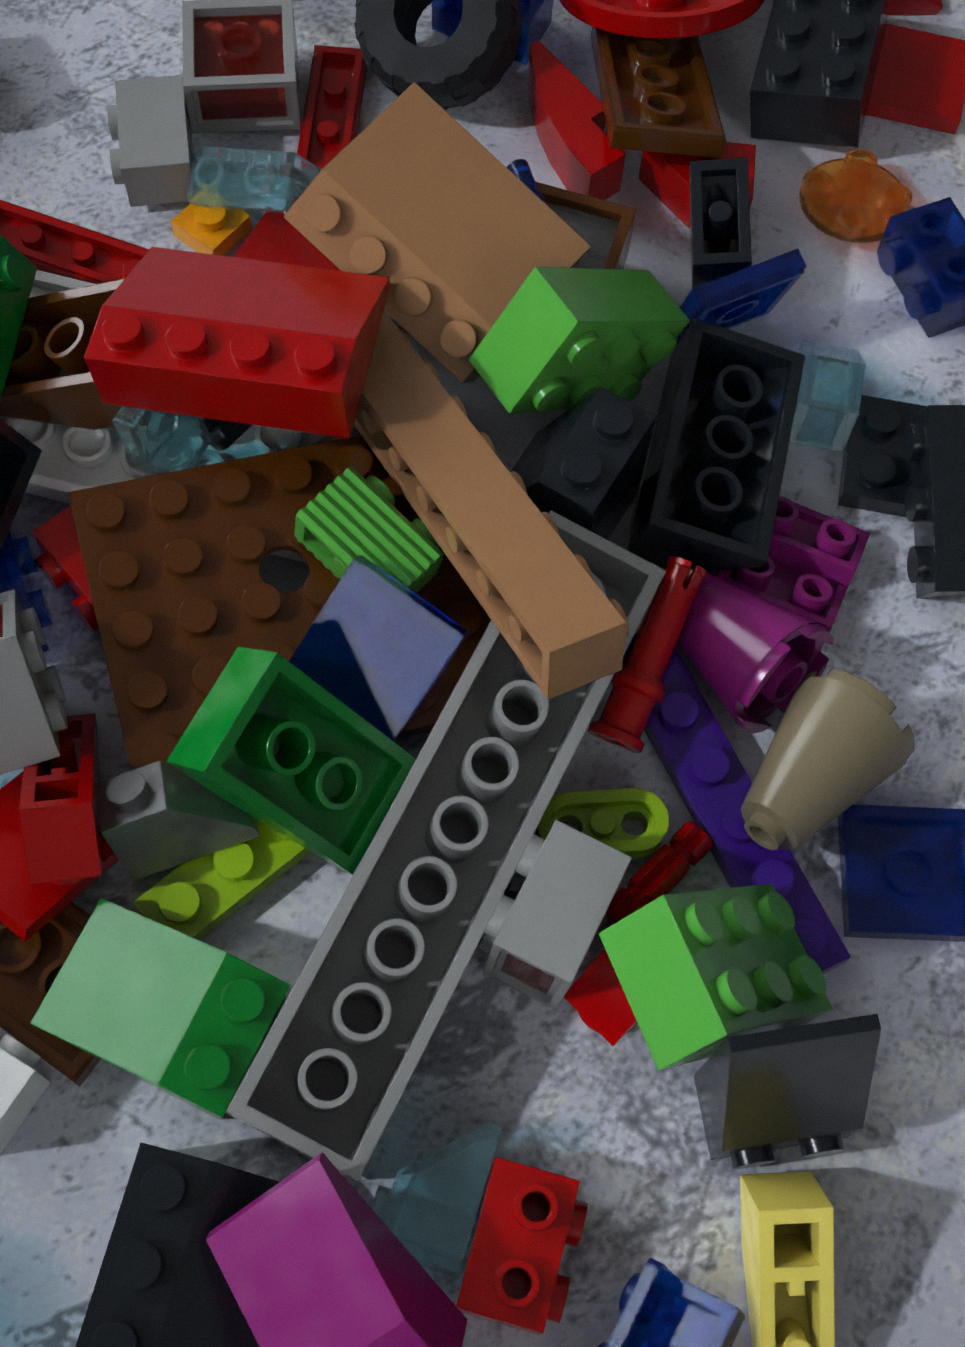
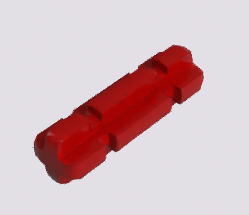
M686 822L671 837L672 839L669 841L670 846L664 844L629 879L628 889L622 887L614 895L606 911L608 918L615 924L663 894H668L688 874V871L691 869L689 864L695 866L709 852L713 843L709 835L697 824Z

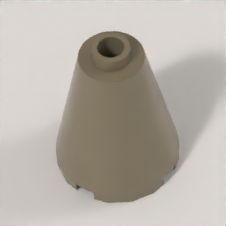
M831 669L825 677H816L817 670L809 672L798 684L741 806V814L745 820V830L751 839L768 850H777L778 848L794 850L900 770L914 752V733L909 723L901 731L890 716L897 708L896 705L866 680L843 670Z

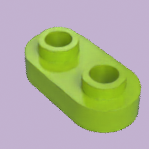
M641 788L563 792L551 798L536 828V836L546 840L555 820H558L562 823H571L580 832L632 857V859L649 856L660 847L669 827V815L666 806L657 795ZM627 819L638 820L643 825L645 832L638 836L629 835L624 831L622 822Z

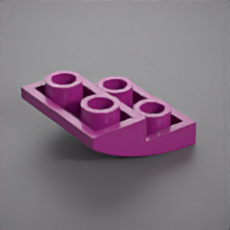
M779 496L766 564L763 567L720 570L717 578L817 622L830 633L870 533L851 526L845 521L834 519L797 504L786 497Z

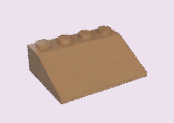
M415 82L320 171L284 215V218L341 271L390 277L391 286L384 311L462 383H472L480 376L469 359L534 267L574 268L592 248Z

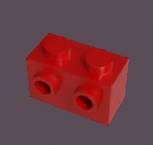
M495 1156L456 1307L462 1313L537 1335L544 1333L547 1320L560 1323L570 1285V1277L558 1274L565 1244L578 1247L588 1209V1203L576 1200L580 1184L579 1180Z

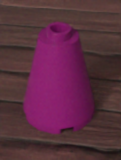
M707 573L706 578L700 585L677 643L734 721L750 734L764 732L772 727L764 718L773 713L777 708L785 714L798 684L809 672L817 670L816 677L822 675L829 661V658L821 652L823 642L833 645L834 637L821 624Z

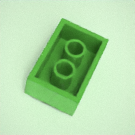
M535 266L474 351L469 361L509 414L568 410L599 387L628 401H632L642 388L641 381L653 366L663 361L673 352L677 345L676 338L690 320L649 270Z
M773 883L663 894L598 933L658 1071L710 1058L727 1037L802 1026L833 1010L825 993V977L818 964L811 957L807 956L794 929L795 917L785 898L776 892Z

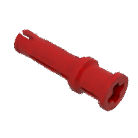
M679 557L668 558L665 569L666 573L657 588L625 667H622V670L614 674L610 682L613 687L598 721H592L587 730L591 735L607 743L638 754L642 752L645 745L640 738L654 704L662 703L666 695L664 692L665 685L660 681L700 585L707 575V571L699 565H696L694 570L689 569L692 562Z

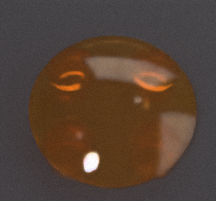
M853 149L846 154L845 158L826 161L808 171L804 175L800 186L799 203L806 218L821 232L842 241L869 243L887 238L899 230L906 220L913 199L912 193L891 172L877 165V158L872 152L865 149Z

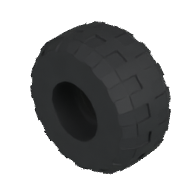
M356 0V21L354 26L356 39L362 51L361 55L381 83L398 97L415 82L444 110L457 106H466L477 101L476 99L491 91L501 81V78L509 66L511 67L517 54V46L522 34L519 0H462V18L455 33L445 42L432 47L417 46L415 33L417 21L423 10L435 0Z

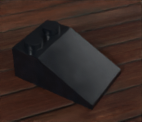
M878 1014L727 1037L694 1075L710 1159L731 1157L733 1169H742L775 1162L773 1150L800 1146L802 1158L822 1156L845 1150L842 1139L863 1129L881 1033Z

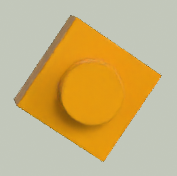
M210 187L206 188L171 220L173 234L176 238L198 253L225 256L253 230L250 215Z

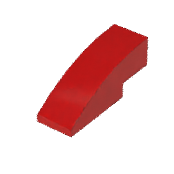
M539 40L530 45L528 93L530 110L537 136L545 154L567 190L607 200L620 191L626 154L621 149L610 148L609 138L604 133L606 122L602 102Z

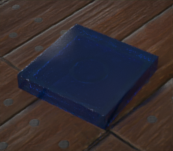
M799 249L693 288L679 307L690 322L676 338L677 344L693 318L730 329L769 314L807 268Z
M360 555L355 557L289 662L394 741L401 735L469 631L367 558Z
M853 804L837 818L844 937L965 942V809Z

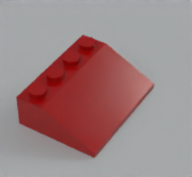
M151 247L102 305L84 355V360L103 404L350 438L391 286L390 277Z

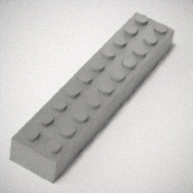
M550 510L549 514L556 523L560 538L574 555L580 554L586 560L592 572L593 580L608 599H615L623 608L629 624V635L625 638L624 656L666 571ZM491 620L226 1111L228 1115L310 1159L323 1152L344 1177L351 1181H359L615 673L548 700Z

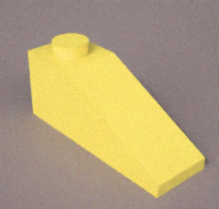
M811 1171L740 1174L741 1247L751 1347H835L833 1205Z

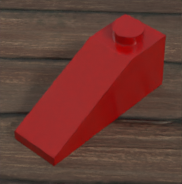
M95 713L66 716L68 729L58 731L60 757L24 767L19 815L30 884L51 882L56 885H71L81 882L88 877L102 876L103 842L96 783L100 781Z

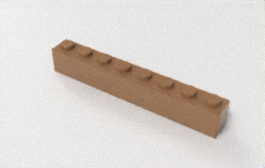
M384 311L356 414L355 427L548 700L622 670L625 638L629 635V624L623 608L615 599H608L593 580L592 572L586 560L580 554L574 555L560 538L558 528L548 512L539 511L529 498L524 482L519 474L515 471H508L498 458L490 437L484 432L479 433L468 419L462 401L456 395H449L440 383L433 364L429 360H422L413 348L408 332L401 326L397 327Z

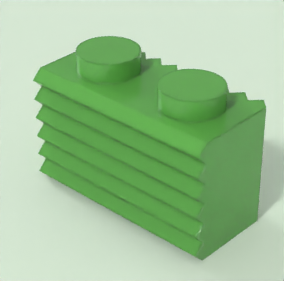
M351 466L347 467L342 475L337 476L333 483L328 484L324 491L319 492L315 499L310 500L306 507L299 510L296 514L294 536L298 542L304 544L306 549L314 554L317 560L322 561L325 568L330 569L344 586L349 587L352 594L358 596L360 601L366 604L371 612L376 613L381 621L386 622L439 572L444 553L439 550V544L422 520L414 519L410 522L393 506L395 505L394 496L380 479L372 475L364 479Z

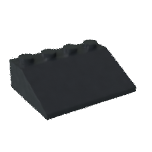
M140 1142L75 1347H259L206 1238L211 1230L280 1181L214 1161Z

